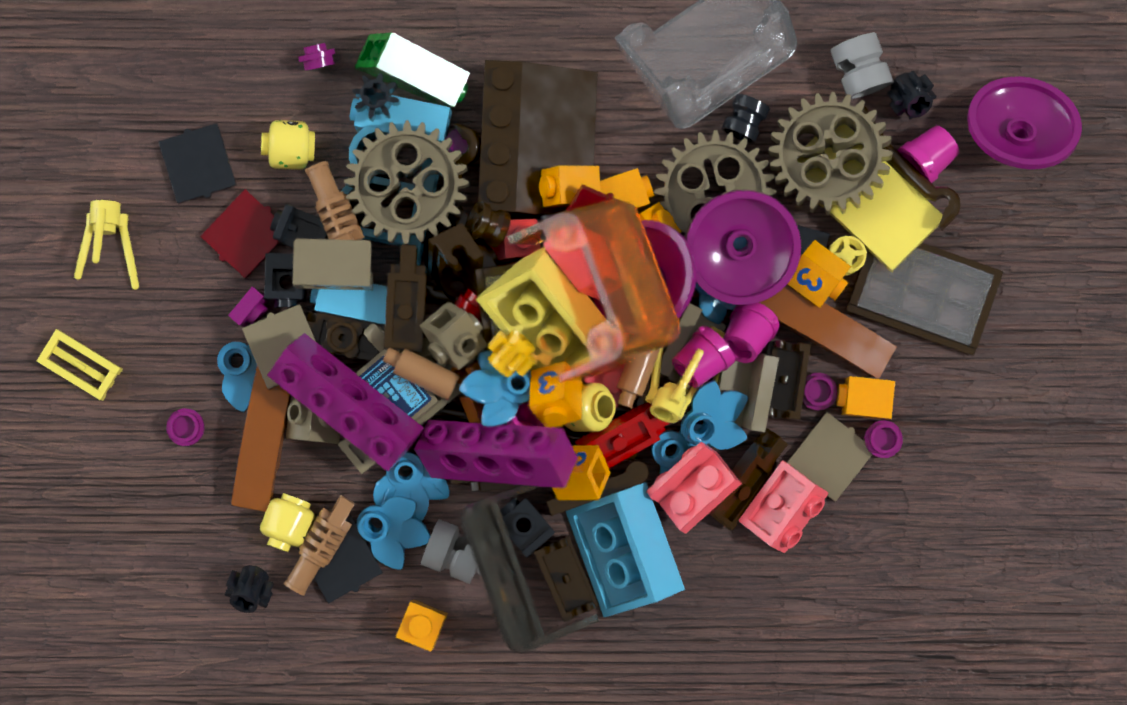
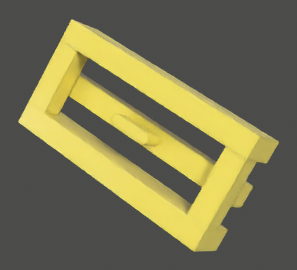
M58 329L55 330L37 359L38 363L102 401L107 396L108 389L115 383L114 380L117 375H120L123 368ZM59 341L64 342L110 370L107 376L57 346ZM54 353L102 384L99 388L94 387L53 362L49 357Z

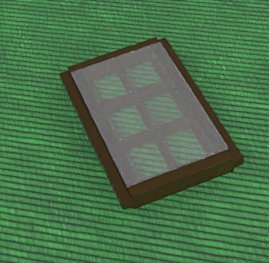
M921 243L891 273L877 258L866 250V261L857 275L845 310L846 312L964 354L975 355L1000 285L1003 271Z

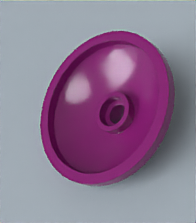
M1005 77L986 84L973 97L967 116L971 136L986 154L1003 164L1021 169H1043L1063 162L1076 149L1082 132L1080 114L1069 97L1058 88L1044 81L1029 77Z
M753 190L726 192L707 202L693 218L686 236V241L695 259L696 282L712 297L735 305L755 304L776 295L793 277L801 254L800 233L792 215L773 197ZM738 237H744L747 240L745 247L742 249L733 247V242Z
M640 220L626 224L615 231L608 240L616 243L630 282L601 300L593 299L596 307L612 327L632 335H650L672 325L687 308L696 283L695 259L688 242L674 228L653 220ZM658 276L659 281L657 286L654 288L653 280Z

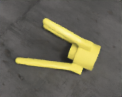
M108 200L90 202V213L86 214V227L74 278L80 280L82 277L93 233L92 262L98 263L103 235L115 234L116 228H119L131 286L134 290H137L139 282L127 227L128 214L120 213L121 204L119 202Z
M658 333L657 336L663 339V343L652 370L650 390L645 401L652 404L650 412L654 417L664 422L676 423L678 420H682L686 408L692 402L694 394L701 387H691L686 394L685 390L704 352L702 349H697L678 385L665 383L664 387L659 388L664 334Z

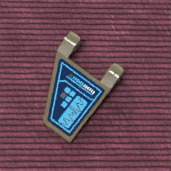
M374 323L367 327L364 335L380 353L356 374L415 421L419 420L440 402L434 393L393 374L395 367L383 362L387 350H384V329Z

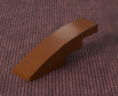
M788 284L776 295L759 302L774 312L780 325L801 338L810 340L835 357L847 361L872 378H880L897 346L828 304L824 303L819 308Z
M258 365L243 431L231 505L266 512L273 497L276 472L280 466L284 434L288 423L287 410L290 405L291 394L281 386L268 390Z

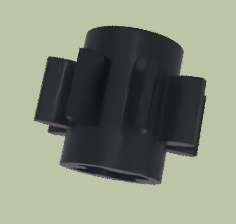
M914 71L901 74L894 80L891 90L887 92V95L892 100L889 105L897 116L905 112L909 119L921 117L931 109L933 100L937 97L931 90L934 84L926 74L920 77Z
M381 72L378 74L377 80H369L367 76L363 75L364 85L362 88L352 90L355 96L362 99L355 106L357 112L367 109L369 111V119L372 122L375 120L376 114H384L387 119H390L388 110L391 105H400L399 99L391 96V93L398 88L397 84L392 82L386 85L384 83V75ZM377 90H381L385 99H378L376 105H372L368 95H375Z
M248 565L242 568L241 573L234 570L231 571L226 583L225 596L230 597V604L238 611L252 613L256 611L258 605L267 608L273 594L271 590L274 583L268 581L269 576L265 570L257 566Z

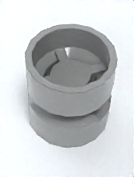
M875 32L854 37L831 48L830 52L836 69L844 71L845 75L841 82L846 95H851V100L875 93L894 83L888 64L879 59L883 50Z
M438 519L420 565L438 572L446 568L449 570L451 577L471 584L488 538L471 531L463 535L459 532L458 526Z

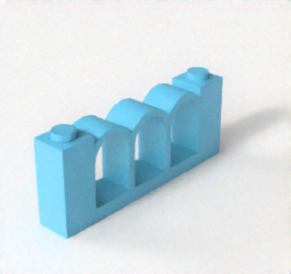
M378 92L375 95H368L372 105H376L378 99H385L383 94ZM391 95L400 101L399 106L391 105L388 110L391 118L387 119L384 114H376V118L372 122L369 119V111L367 109L357 112L355 106L362 99L354 98L350 110V120L355 121L354 127L358 133L353 137L349 146L350 164H358L359 162L353 154V150L362 151L365 146L362 139L364 137L369 140L376 139V128L380 129L384 135L389 134L390 122L394 123L398 131H403L405 120H409L412 131H417L418 126L423 122L426 125L427 135H430L436 128L440 130L438 141L441 143L448 135L452 117L451 108ZM431 159L423 162L422 170L432 164ZM433 174L428 176L424 181V189L428 192H436L439 175ZM374 176L370 182V188L386 190L390 184V179ZM400 181L402 186L396 193H399L405 187L411 191L415 188V185ZM345 186L342 191L348 195L355 191V188ZM415 203L413 207L412 217L415 215L417 211V205ZM361 227L365 237L363 239L391 244L388 242V232H383L377 238L373 235V229ZM397 235L396 240L391 245H405L402 235ZM411 235L409 245H417V265L420 266L425 242L421 244L416 235ZM373 284V291L312 289L310 303L315 304L314 310L316 312L385 325L387 286Z

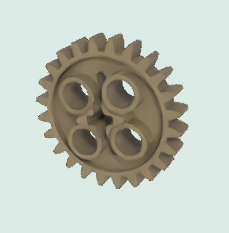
M831 92L829 102H823L822 97L817 93L814 105H810L803 98L801 99L802 111L798 112L792 107L788 108L790 121L779 118L778 127L783 133L772 132L771 134L772 141L779 145L769 147V155L779 159L770 163L771 171H782L775 177L776 185L788 183L784 189V196L788 197L796 192L798 194L796 206L799 207L808 200L810 201V212L812 213L821 204L824 205L826 215L830 214L832 205H837L840 212L845 214L847 202H851L858 209L861 204L859 196L863 195L869 200L873 199L874 194L870 186L882 189L884 181L878 174L889 175L890 167L883 163V161L892 160L893 155L892 151L882 148L891 144V136H880L886 129V123H873L877 117L876 110H872L867 114L863 113L865 101L862 100L853 107L851 106L850 94H847L841 103L837 102L835 92ZM841 125H849L855 130V134L849 138H841L836 135L835 129ZM804 133H811L818 138V141L813 146L805 147L798 142V138ZM858 144H862L864 146V148L861 150L851 149ZM832 147V151L836 153V158L829 160L828 155L825 154V149ZM800 157L810 158L803 163L797 161ZM850 160H856L863 165L864 169L858 174H849L843 169V165ZM818 168L825 172L826 178L819 183H813L805 175L809 170Z
M405 120L403 131H398L394 123L390 122L389 134L384 135L380 129L376 128L377 140L375 142L364 137L362 140L367 148L365 152L353 150V154L359 160L358 164H347L346 166L349 171L355 174V177L344 180L346 186L355 188V191L346 195V199L351 202H359L353 208L352 213L356 216L366 214L361 225L367 228L375 223L373 235L377 238L385 230L388 231V242L391 244L396 240L397 235H402L405 245H409L411 235H416L421 244L425 242L424 232L430 231L433 236L438 235L436 226L439 224L450 229L452 226L447 216L449 214L461 216V212L455 206V203L467 202V197L460 193L459 189L469 187L468 180L458 177L468 171L467 166L462 164L455 165V162L462 156L460 150L448 152L453 143L452 139L447 138L440 143L438 141L440 130L436 128L430 135H427L426 125L423 122L418 126L417 131H412L409 120ZM408 147L415 149L418 155L414 163L402 165L397 161L398 153L402 149ZM431 159L432 164L413 178L412 181L415 188L411 191L406 187L403 188L395 196L391 204L383 208V201L401 188L402 185L399 179L402 176L410 179L420 169L423 162ZM377 174H385L390 177V184L383 192H375L370 188V182ZM437 174L444 178V186L438 192H428L424 189V181L428 176ZM403 201H412L417 205V211L410 219H401L397 216V207Z
M714 130L711 141H706L702 132H699L698 144L693 145L690 140L685 138L684 145L686 150L682 153L673 147L671 151L676 160L674 162L669 160L662 161V164L669 171L668 174L656 175V178L664 182L665 186L655 189L654 193L664 196L665 201L660 202V204L673 216L679 229L686 233L684 236L685 240L692 222L690 214L692 208L698 204H706L713 199L712 197L706 198L704 195V191L710 188L704 160L709 159L711 161L716 184L718 187L724 186L726 192L753 190L769 196L776 194V190L766 188V182L775 178L774 174H763L762 169L768 165L769 161L763 160L757 163L755 157L760 149L757 147L748 153L745 150L748 139L744 138L738 145L733 144L732 132L727 135L725 141H720L718 131ZM731 158L738 163L739 173L735 178L727 180L719 175L718 164L721 160ZM688 168H696L703 175V182L696 189H688L681 182V175Z

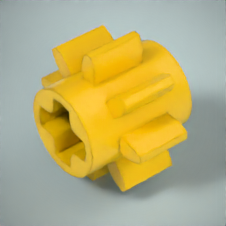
M515 329L508 336L500 330L489 343L488 348L493 352L488 357L489 362L508 378L515 371L523 377L534 364L533 361L535 359L530 355L535 350L534 345Z

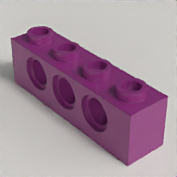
M305 333L285 348L267 374L269 378L387 472L406 454L424 429V427Z
M428 420L414 449L431 478L555 488L566 487L578 459L563 428L503 424L487 427L483 426L482 423Z

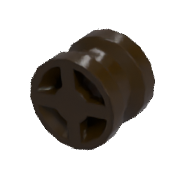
M479 201L471 209L465 223V228L473 239L480 237L484 239L485 244L497 247L506 237L511 217L508 212L501 209L494 211L489 204Z

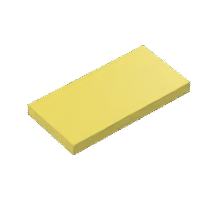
M841 125L835 129L836 135L841 138H849L855 134L848 125ZM815 136L805 147L815 145L818 138ZM858 144L851 149L861 150L864 148V146L862 144ZM832 147L825 149V154L828 155L829 160L836 158V153L832 151ZM800 157L797 161L803 163L810 158ZM850 160L843 165V169L849 174H858L864 169L863 165L856 160ZM883 161V163L890 167L889 175L878 174L884 181L882 189L870 186L874 194L873 199L869 200L863 195L859 196L861 204L858 209L851 202H847L845 214L840 212L837 205H832L830 215L852 236L860 239L865 248L892 273L939 226L943 214L886 161ZM818 168L809 170L805 175L813 183H819L826 178L825 172Z

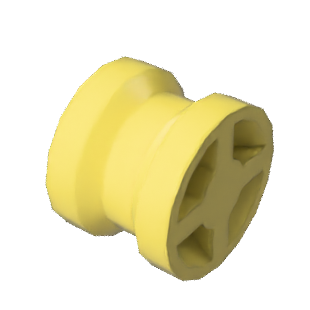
M854 236L840 237L828 248V250L851 266L845 276L854 274L866 261L867 251L865 245Z

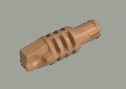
M328 161L320 162L307 168L305 172L318 198L315 208L323 223L328 239L361 240L365 238L356 215L352 213V205L346 199L347 194H344L343 191L339 192Z
M340 495L331 511L322 508L310 528L304 543L299 547L298 553L301 556L289 577L283 583L286 587L304 596L320 567L325 568L326 565H329L352 526L351 523L346 521V518L354 506L353 501Z

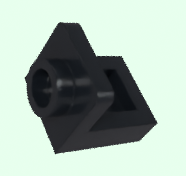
M287 203L283 211L277 210L270 230L274 232L273 239L276 242L293 249L296 239H327L328 237L319 217L296 209Z

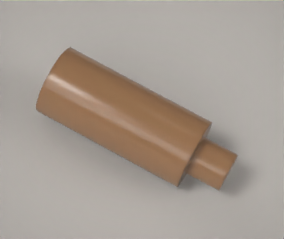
M653 334L635 336L617 388L622 390L618 404L632 409L636 396L643 397L663 343L662 338Z
M389 347L383 358V362L395 367L393 374L446 400L449 399L460 375L406 348L400 353Z

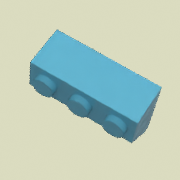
M646 482L566 511L603 617L652 604L685 590L653 499L646 493L649 489Z

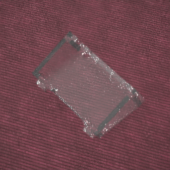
M698 0L654 32L647 23L641 22L627 26L619 35L614 37L619 49L666 116L679 129L694 125L736 96V94L791 57L797 47V38L789 11L780 0Z

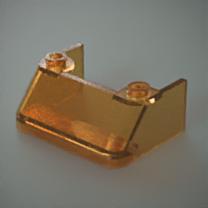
M613 199L559 213L508 236L510 244L536 245L547 240L550 246L559 252H572L582 248L608 318L607 321L594 326L588 333L586 345L591 362L559 374L560 382L586 380L672 344L678 337L680 330L679 320L639 213L631 202Z

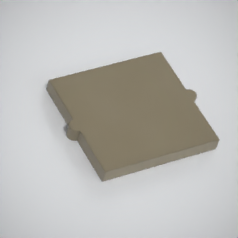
M300 304L275 315L270 312L267 314V318L242 328L268 390L279 386L267 374L285 348L304 333L316 341Z
M826 412L787 463L812 482L828 492V497L836 502L872 454L867 450L864 440L855 434L853 427L847 428Z

